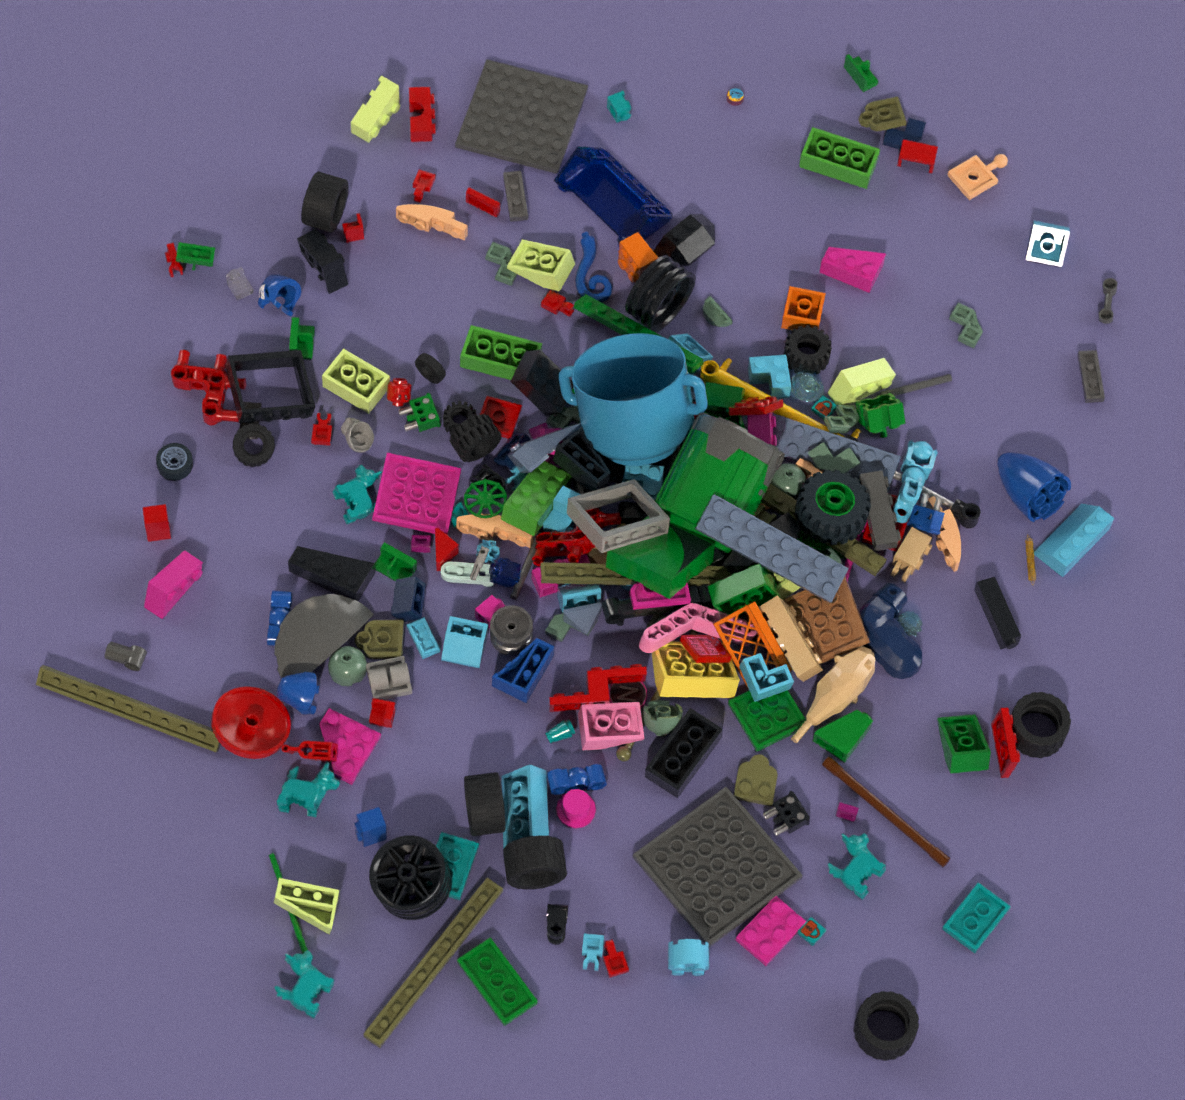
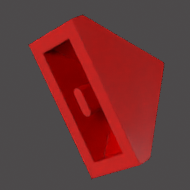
M435 528L437 571H441L442 565L450 562L459 553V544L439 528Z

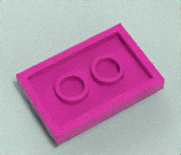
M776 896L738 934L735 940L767 966L798 933V930L806 921Z

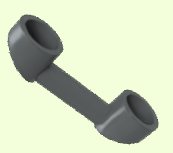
M1107 278L1103 281L1104 309L1099 312L1098 319L1104 324L1113 322L1114 314L1111 310L1112 297L1116 294L1118 286L1117 281L1113 278Z

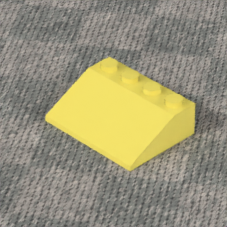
M672 641L652 652L655 684L660 697L735 698L740 679L732 659L728 663H696L681 642Z

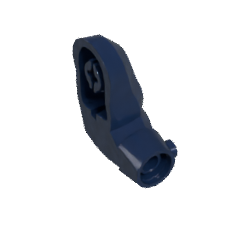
M886 583L872 595L859 611L870 640L869 643L863 646L871 649L874 653L875 661L882 665L889 675L898 679L910 678L919 672L922 666V651L919 645L905 632L902 625L894 619L907 602L906 594L895 584Z

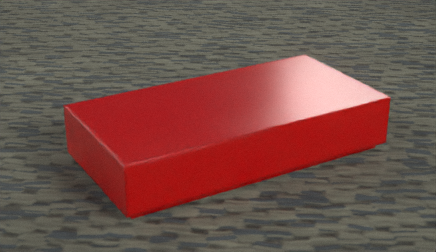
M470 187L467 189L466 203L494 217H498L500 214V202Z

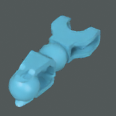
M910 440L907 445V452L901 465L903 484L892 512H895L897 522L906 523L912 509L920 497L925 480H927L933 469L938 454L937 450H933L926 441L914 443ZM903 509L906 513L904 516H901L897 510Z

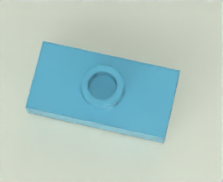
M425 617L407 624V629L422 659L440 652V648Z

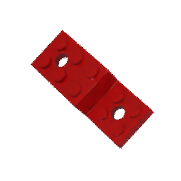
M641 664L630 665V668H622L619 665L611 666L610 669L602 670V667H593L591 671H587L586 675L587 694L585 695V692H575L573 696H565L564 693L553 694V697L549 698V712L580 710L583 704L609 703L608 684L645 682L647 668L642 667Z

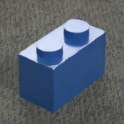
M380 807L356 814L357 822L354 825L358 842L362 841L363 846L367 847L387 840L386 823Z

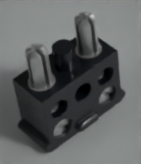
M790 791L788 795L774 802L773 808L763 813V817L766 820L777 814L778 817L772 819L774 824L783 823V825L773 830L776 836L785 831H788L790 834L804 825L810 824L809 815L793 791Z

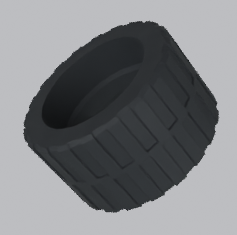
M316 172L308 185L303 200L302 223L333 232L337 228L345 209L349 188L348 181L323 172Z
M1032 692L1031 694L1024 695L1023 698L1017 701L1011 714L1013 717V733L1015 732L1017 737L1016 749L1020 753L1032 758L1049 757L1056 753L1064 744L1071 725L1070 712L1065 703L1058 697L1045 692ZM1029 713L1043 714L1053 721L1057 732L1049 737L1035 736L1025 729L1021 718Z
M494 772L465 776L464 791L471 835L479 836L505 832V812L499 774Z
M547 835L523 837L512 841L503 849L506 880L511 887L523 890L546 888L560 883L567 876L563 842L556 837Z
M880 991L879 993L872 994L869 998L867 997L863 1004H861L854 1022L855 1040L859 1044L860 1049L868 1056L870 1055L874 1059H881L883 1061L894 1060L903 1056L911 1048L919 1028V1017L916 1008L909 999L892 991ZM877 1011L892 1012L902 1020L905 1026V1033L903 1037L895 1041L881 1040L869 1030L867 1025L868 1017Z

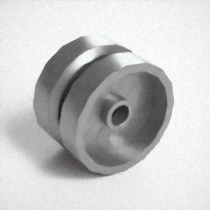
M511 605L504 606L493 614L490 621V641L497 651L505 655H518L531 644L533 622L526 610Z

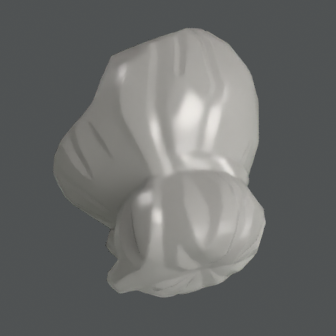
M348 417L341 426V432L345 436L348 446L353 451L363 453L371 448L374 434L369 424Z

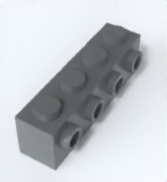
M883 470L860 474L859 484H863L867 489L866 493L868 492L870 495L871 509L867 522L874 551L897 548L898 542L901 541L899 529L896 530L895 523H897L896 514L892 512L890 506L893 505L891 494L887 492V487H889L888 478L883 475Z

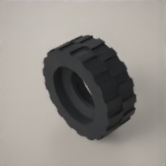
M250 423L237 431L234 435L232 448L235 457L238 458L240 463L242 462L245 466L259 467L271 459L275 443L270 430L268 431L265 426ZM256 436L262 440L263 448L258 454H250L245 450L244 443L247 438Z

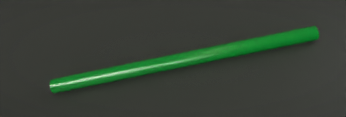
M272 853L269 855L278 881L279 878L283 879L275 854ZM288 912L301 951L304 953L307 947L296 915Z

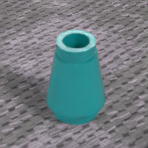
M563 719L545 734L551 744L571 738L576 732L570 720L564 721Z

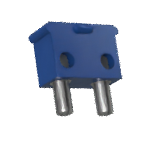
M923 493L920 505H914L907 525L928 533L940 535V528L945 514L940 512L943 499L937 497L933 509L926 507L929 495Z

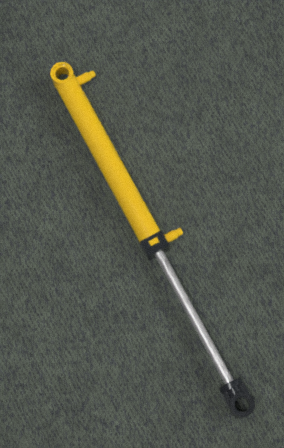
M727 358L720 368L718 363L713 360H707L701 366L700 378H702L705 385L706 382L742 387L745 389L743 400H746L748 397H759V400L770 397L767 393L728 373L727 369L732 362L730 358ZM783 403L782 408L772 412L828 431L825 425ZM855 429L851 436L847 434L846 437L840 433L834 434L858 442L857 438L861 431L860 429ZM896 471L894 479L902 482V474ZM925 486L922 487L921 493L928 494L929 498L933 496L935 498H942V505L951 509L954 518L958 519L963 527L973 528L977 525L981 514L979 506L974 503L967 504L960 499H957L954 503Z

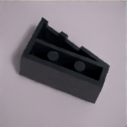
M314 229L297 238L300 252L311 268L315 267L320 273L318 278L320 281H325L326 290L329 294L349 285L343 265L345 263L344 257L341 253L336 252L332 243H328L324 234H320L317 229Z
M583 427L556 447L553 461L589 492L605 488L608 485L611 472L601 456L597 455L592 442L587 439Z

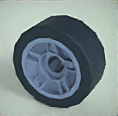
M169 443L163 446L156 456L157 469L160 475L171 481L186 478L193 468L190 450L179 443Z

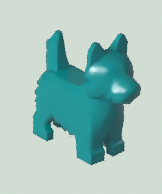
M360 465L355 469V478L343 485L335 486L332 492L335 500L345 499L347 506H350V509L346 510L347 514L343 515L346 524L353 523L357 519H364L374 512L376 503L372 502L367 488L379 479L382 471L375 473L372 469H366L363 465Z
M329 762L325 763L323 769L316 775L313 781L297 779L298 766L293 768V770H289L290 774L287 775V781L282 785V792L277 799L279 811L289 813V805L295 802L300 807L303 806L307 809V816L317 817V810L328 790H336L340 785V781L335 778L334 773L329 769Z
M842 833V841L853 858L843 870L829 863V874H834V878L840 879L847 889L854 891L855 895L863 900L869 891H867L868 886L861 885V883H864V880H868L871 874L881 877L886 871V865L882 862L880 863L867 848L869 838L865 833L860 836L851 835L850 837Z
M309 950L302 954L296 953L293 956L285 954L286 958L284 960L290 965L294 973L299 976V979L292 991L275 986L277 997H282V1000H289L296 1009L304 1011L306 1015L315 1018L320 1004H313L312 1001L314 998H317V994H320V990L329 993L334 985V979L326 977L312 965L313 955Z

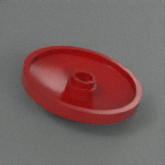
M238 687L226 692L218 699L212 712L211 726L219 743L231 753L244 758L261 759L275 754L286 743L290 734L291 720L284 704L272 693L256 687Z

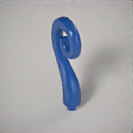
M588 232L582 233L583 239L580 241L584 256L576 273V288L581 297L587 294L603 303L612 293V283L604 275H594L588 282L589 288L595 290L596 284L602 283L604 291L594 294L587 289L585 277L596 257V242L593 236H589Z

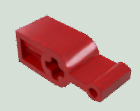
M303 741L299 747L282 745L283 752L289 754L299 753L302 758L308 760L337 761L338 744L333 742ZM312 748V752L307 753V749Z

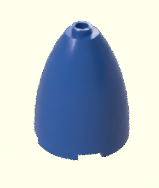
M1008 452L998 458L999 476L1007 494L1016 507L1030 521L1035 522V520L1040 518L1045 520L1056 513L1064 504L1062 499L1066 492L1071 490V481L1060 470L1039 458L1021 453Z

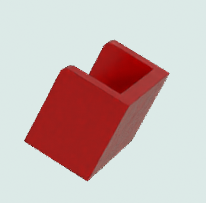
M903 139L897 166L901 167L903 159L930 165L929 173H932L938 147Z
M166 504L143 507L148 542L171 539Z

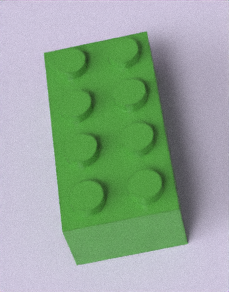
M812 127L801 153L799 167L867 189L878 162L880 149Z
M471 325L460 355V367L511 380L524 353L534 350L542 351V343Z
M544 461L526 475L505 502L501 520L535 536L553 510V500L562 486L570 489L572 476L566 471Z

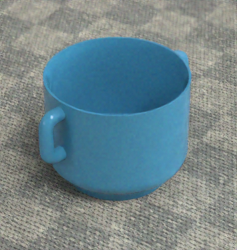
M626 334L601 341L582 353L574 363V366L562 368L558 377L562 397L568 404L578 407L581 427H583L587 439L592 442L594 450L609 460L622 465H647L671 455L690 433L694 424V415L704 413L708 404L704 382L699 377L688 374L683 350L670 339L653 334ZM570 377H572L575 394L572 392ZM690 386L694 388L696 404H693Z

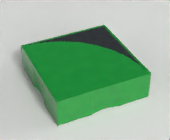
M669 522L667 534L607 551L606 568L628 579L635 580L648 589L670 599L691 578L701 573L713 562L715 543Z

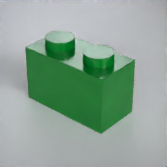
M706 382L707 410L718 411V408L725 409L726 413H729L730 407L735 406V403L741 402L744 399L745 389L742 387Z

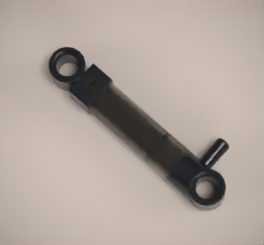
M704 584L698 588L696 585L688 586L691 597L690 603L714 609L715 607L712 604L708 586L711 584ZM612 597L602 602V609L606 623L623 626L624 620L627 618L676 612L688 604L633 610L631 599L620 600L619 598Z

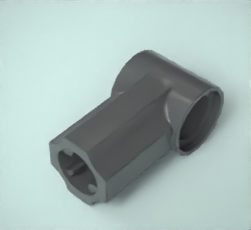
M110 641L104 656L105 659L124 664L130 670L140 671L147 651L139 646L132 645L128 647Z

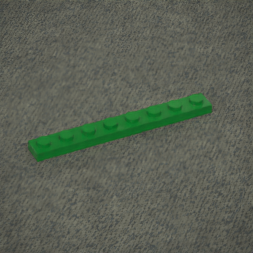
M587 294L574 302L576 310L621 335L641 333L661 336ZM679 346L685 354L688 372L694 373L703 365L704 359Z

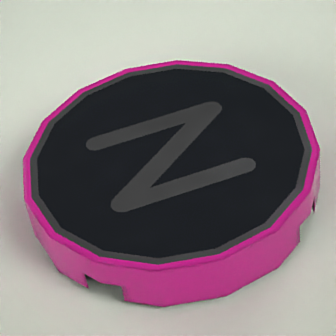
M642 682L611 684L609 688V702H640V709H642L647 701V689Z

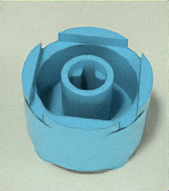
M681 939L678 940V944L674 945L673 941L669 942L668 969L672 971V975L681 976L684 975V972H692L694 976L704 975V971L709 969V943L705 942V945H703L701 940Z

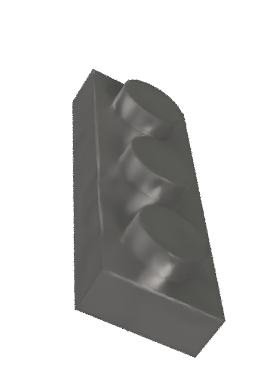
M521 171L503 172L510 222L528 220Z
M1097 350L1078 351L1077 356L1085 403L1104 402L1105 395Z

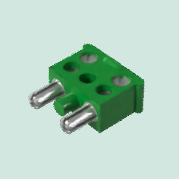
M430 393L410 400V406L399 409L400 416L413 413L406 416L408 422L415 420V422L404 425L406 431L418 428L419 432L441 426L440 418Z

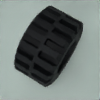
M806 325L805 328L799 326L798 330L793 329L786 339L784 355L787 356L788 368L790 370L794 369L796 374L802 373L801 376L806 374L813 376L814 373L819 374L821 370L824 371L826 369V365L829 363L832 349L831 340H829L828 334L824 335V331L822 329L820 331L817 330L818 327L816 326L810 328V325ZM809 347L814 349L816 353L804 354L799 349Z
M482 414L462 422L450 435L449 442L463 462H472L491 453L500 443L502 436L491 418L486 414Z

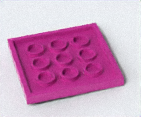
M387 453L372 521L435 534V528H439L447 535L461 468Z

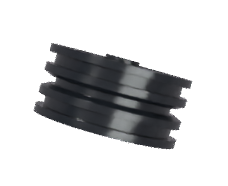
M663 255L651 263L638 278L626 300L625 311L636 320H641V323L650 330L658 332L666 327L684 307L694 289L696 277L693 273L688 272L685 267H680V264L670 256Z
M413 835L394 838L377 851L370 865L369 880L374 894L384 908L398 918L420 920L429 917L445 904L452 888L450 867L439 849L425 838ZM410 854L408 862L405 861V856ZM424 862H430V865L423 866ZM390 867L396 868V870L388 872ZM407 873L412 874L409 878L406 876ZM428 881H432L430 887H426ZM392 887H396L394 893L390 891ZM410 895H416V898L413 899V900H410V899H409V896H410Z

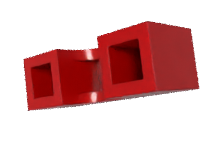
M409 87L410 112L421 114L417 117H410L411 142L432 141V134H436L435 123H432V119H435V109H431V105H434V94H430V87Z

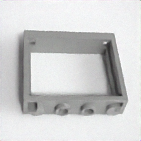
M635 479L568 498L567 515L601 553L668 533L669 516ZM632 497L650 518L604 532L586 511Z

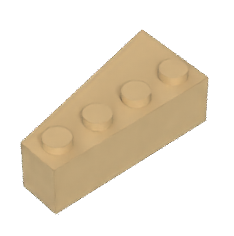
M779 596L759 606L761 613L769 619L766 621L769 628L775 635L779 636L776 638L778 644L783 651H787L785 656L796 676L804 682L823 671L820 665L822 660L817 652L814 654L812 650L814 645L811 639L803 633L806 629L801 621H797L795 616L798 614L794 607L787 605Z

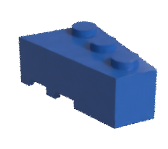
M536 638L513 661L508 662L506 667L492 676V687L527 703L554 657V646Z

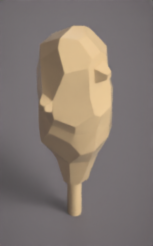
M861 646L842 656L836 655L834 657V666L817 683L816 696L806 715V721L791 738L794 743H798L812 725H819L832 715L842 712L850 703H857L859 694L864 691L875 672V656L871 649Z

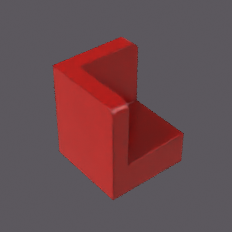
M357 213L356 221L342 224L346 243L364 239L360 213Z
M372 698L369 724L392 728L396 712L395 702Z

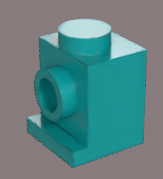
M624 91L607 97V108L616 123L626 121L631 117V105L628 100L624 99Z

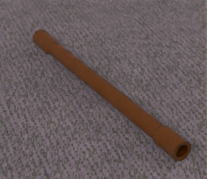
M830 756L826 758L822 764L823 767L842 780L927 852L940 866L945 867L951 859L931 844L847 773Z

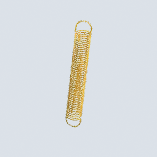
M1030 538L1032 543L1031 541L1027 542L1026 539L1025 544L1027 543L1028 580L1033 581L1034 577L1036 579V574L1034 570L1033 539Z

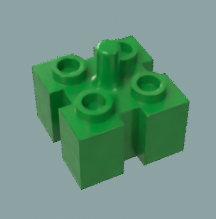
M892 393L879 395L873 399L867 398L855 401L857 413L860 417L858 422L871 433L880 432L881 438L888 436L887 426L890 429L899 428L902 424H906L903 402L896 399Z

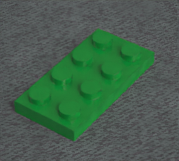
M491 937L457 959L458 965L503 1026H506L538 1004V1000Z

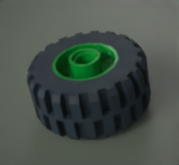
M824 470L822 474L817 472L813 474V477H808L805 480V483L800 488L795 505L797 523L802 526V531L805 534L809 533L810 538L813 540L818 539L823 544L829 542L830 545H837V542L845 544L848 542V539L852 541L857 535L861 534L868 519L871 503L870 495L868 492L866 493V487L863 484L860 485V480L856 477L852 478L850 477L851 474L847 472L843 474L839 470L834 472Z

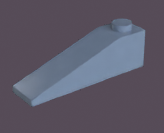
M581 423L567 426L521 444L518 442L510 448L511 452L508 454V457L520 473H530L549 458L547 453L550 454L555 451L556 447L560 445L559 442H564L580 429Z

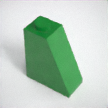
M855 710L816 730L813 742L845 763L871 729L873 720L867 713Z

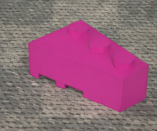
M828 247L821 261L819 273L870 293L884 265L886 253Z
M184 550L148 582L144 608L163 619L192 584L201 577L203 562Z

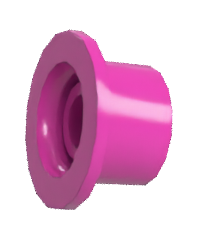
M574 789L561 796L557 802L556 812L561 823L576 829L591 823L595 816L596 807L591 796L583 790Z

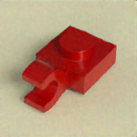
M418 170L413 181V188H416L414 191V201L421 203L424 191H431L436 174Z
M174 243L166 244L167 252L164 253L167 263L171 262L169 266L170 277H174L173 271L178 270L180 275H183L182 266L179 262H176L177 252Z
M552 290L548 292L541 302L542 308L556 315L561 311L571 317L574 312L572 309L574 305L566 302V297Z
M613 939L605 941L604 947L607 956L603 957V961L609 978L629 972L623 951H616Z

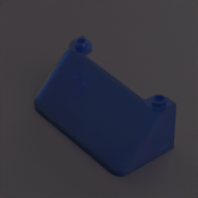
M577 146L554 179L561 191L573 192L619 236L617 238L618 246L620 241L637 232L644 240L670 222L674 216L610 152L600 147Z

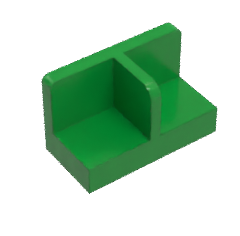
M848 54L845 57L844 68L862 92L877 86L878 80L870 71L871 62L869 60L863 62L859 56L853 59Z
M178 242L176 262L193 264V271H195L196 265L213 267L215 247Z
M292 317L289 351L301 350L303 359L311 360L313 358L315 327L300 325L299 318Z
M385 542L380 547L381 555L375 562L376 571L394 581L413 576L417 570V560Z

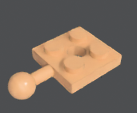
M998 154L993 162L985 165L975 155L948 171L947 176L967 199L971 200L998 183V179L991 171L995 168H1004L1008 163V159L1004 154ZM968 176H976L977 179L971 180Z

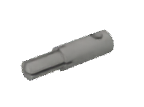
M481 546L470 575L471 580L475 581L480 569H482L489 549Z

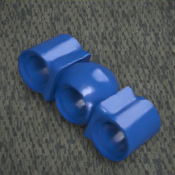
M272 590L267 645H275V640L280 631L279 626L291 611L292 592Z
M600 764L585 766V769L574 767L568 771L567 768L554 769L547 773L550 790L554 795L567 793L569 790L574 789L600 790L607 785L603 767Z

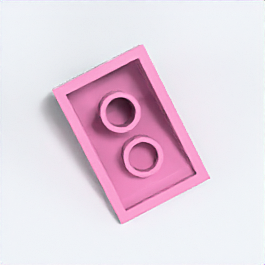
M640 702L581 705L578 712L582 750H600L644 740Z

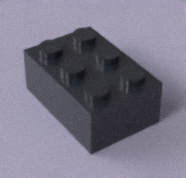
M541 350L525 352L510 382L544 415L561 414L566 404L561 394L558 379L561 369Z

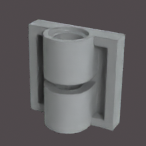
M404 656L366 664L373 698L385 700L412 694L409 671Z

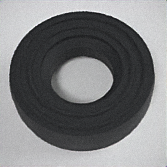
M422 353L416 358L415 366L427 380L438 384L445 378L444 368L434 357Z

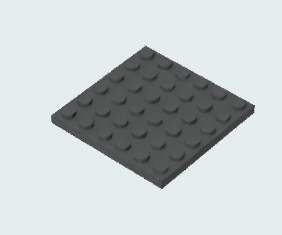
M486 59L455 147L559 174L588 91V85Z
M727 787L723 788L633 854V859L702 941L709 943V947L766 906L773 898L778 897L802 879L803 876Z

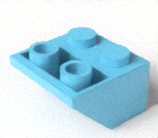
M450 616L441 661L480 668L488 636V624Z

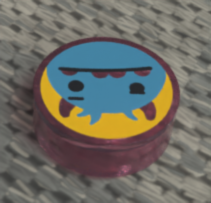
M736 87L729 89L726 97L727 102L734 106L742 104L744 101L743 90Z

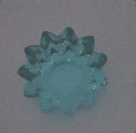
M906 611L898 615L897 621L909 636H917V632L922 631L921 626L923 623L920 616L915 614L914 611Z

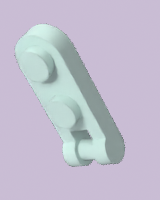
M446 562L441 567V577L447 582L481 584L491 587L494 585V578L492 576L495 573V566L483 564L479 572L485 573V576H479L478 574L474 581L470 579L474 563Z

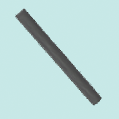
M951 374L883 391L880 392V395L892 393L894 396L950 382L952 377Z
M535 538L510 595L511 599H518L533 563L532 557L536 553L535 547L537 545Z

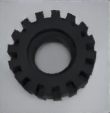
M458 401L457 405L455 402H452V407L448 405L447 410H444L443 426L446 432L449 431V435L460 425L453 421L454 416L464 415L469 419L477 415L471 404L468 406V402H464V405L461 404V401Z

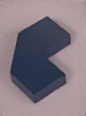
M909 118L905 132L893 128L887 129L883 145L901 149L903 139L913 142L920 141L926 122Z

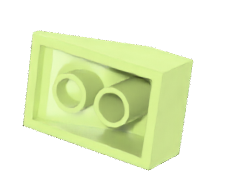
M522 240L509 261L507 269L543 288L560 291L575 262L569 249Z

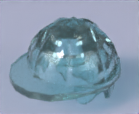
M798 372L792 376L790 391L792 398L806 402H815L824 395L822 382L810 372Z

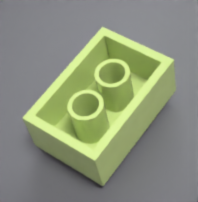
M345 349L339 353L322 375L324 388L368 414L387 392V385L390 382L388 374Z

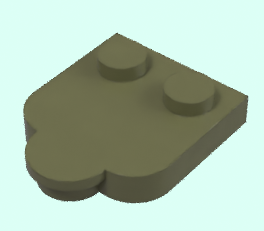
M898 96L868 103L865 106V111L859 117V124L863 127H870L873 131H883L905 126L906 119Z
M404 620L369 621L365 625L364 631L356 635V646L364 650L365 655L371 659L401 657L403 654Z
M755 755L750 759V762H744L739 766L734 796L737 800L772 806L777 782V771L774 767L769 766V760L765 756Z

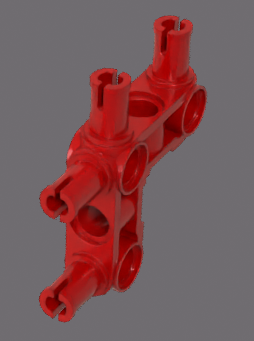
M180 350L177 364L171 370L174 387L183 390H205L206 396L202 401V413L204 422L207 425H216L222 421L239 422L235 410L223 408L226 390L230 388L225 371L227 356L217 354L214 368L188 366L190 352ZM238 378L240 389L245 390L246 378Z
M597 508L586 511L601 529L605 525H620L622 521L619 512L609 514L599 511ZM578 526L569 532H542L535 538L537 542L535 547L536 553L532 557L534 565L540 566L546 557L567 556L570 563H578L581 555L591 552L595 545Z

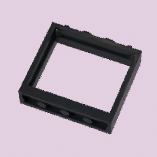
M301 350L228 355L225 368L239 423L270 422L279 419H306L312 417L315 403ZM294 367L303 405L245 409L236 371Z

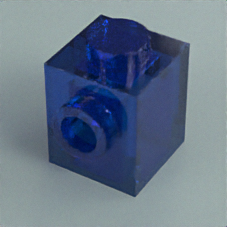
M499 558L490 565V582L508 588L519 582L521 564L510 561L508 558Z

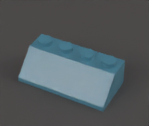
M1081 504L1034 551V555L1060 576L1064 577L1111 528L1114 517L1100 506Z
M529 764L501 776L506 830L503 832V849L507 844L523 837L549 836L546 770Z

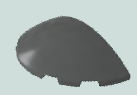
M337 594L314 596L299 603L283 619L279 626L278 637L275 640L274 656L277 658V671L280 678L302 672H312L355 634L374 614L360 602Z

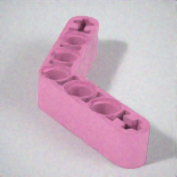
M690 603L648 627L640 639L639 648L645 653H652L691 629L720 638L713 623L729 614L696 603ZM737 618V623L747 625L748 620ZM724 622L719 627L723 633L730 635L733 624ZM735 625L733 636L743 639L746 628ZM749 629L746 640L753 641L757 633L756 630ZM734 638L731 639L732 643L741 645L742 643L741 640H737ZM745 642L744 646L751 645V643Z

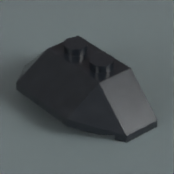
M690 214L662 237L653 252L658 258L663 255L670 256L680 264V267L689 266L715 245V225L703 214Z

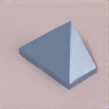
M599 602L563 610V622L587 635L601 615L602 604Z

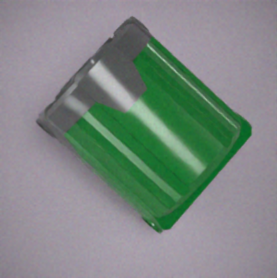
M701 413L696 417L693 427L654 501L669 516V522L715 543V548L730 555L733 551L732 549L695 530L710 498L715 494L754 516L777 469L782 464L785 454L776 446L767 444L748 433V430L731 421Z

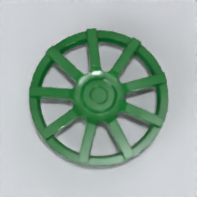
M487 479L471 483L464 494L466 509L472 515L479 518L497 516L503 511L504 504L507 501V494L500 483ZM484 484V491H480L476 486ZM487 484L494 486L490 491H487ZM497 488L502 492L501 494L492 495ZM472 489H474L478 493V495H472L469 493ZM472 498L477 499V501L468 505L467 499ZM495 498H504L503 504L494 500ZM479 504L478 513L473 512L471 508ZM492 504L500 507L496 513H493ZM483 508H488L490 515H481Z

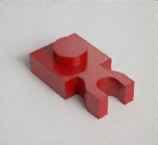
M317 413L318 424H313L312 444L331 445L332 425H329L332 418L331 414L327 415V419L322 420L321 413Z

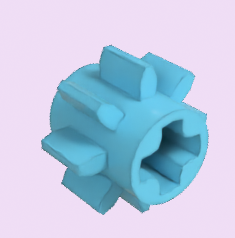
M483 539V543L477 545L476 555L478 556L481 546L489 549L484 563H494V560L499 558L500 547L495 546L496 541Z

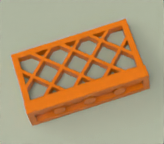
M755 601L713 623L726 650L732 656L731 659L746 686L747 684L739 664L741 655L751 657V655L742 653L745 642L755 645L752 656L756 655L758 646L766 648L767 655L764 660L766 666L767 663H770L777 668L787 664L789 671H792ZM746 611L749 617L747 625L737 623L738 615ZM724 622L732 623L730 635L723 633L719 625ZM735 625L746 628L743 639L733 636ZM749 629L756 630L758 634L756 642L746 640ZM732 638L742 641L739 652L731 649L730 643Z

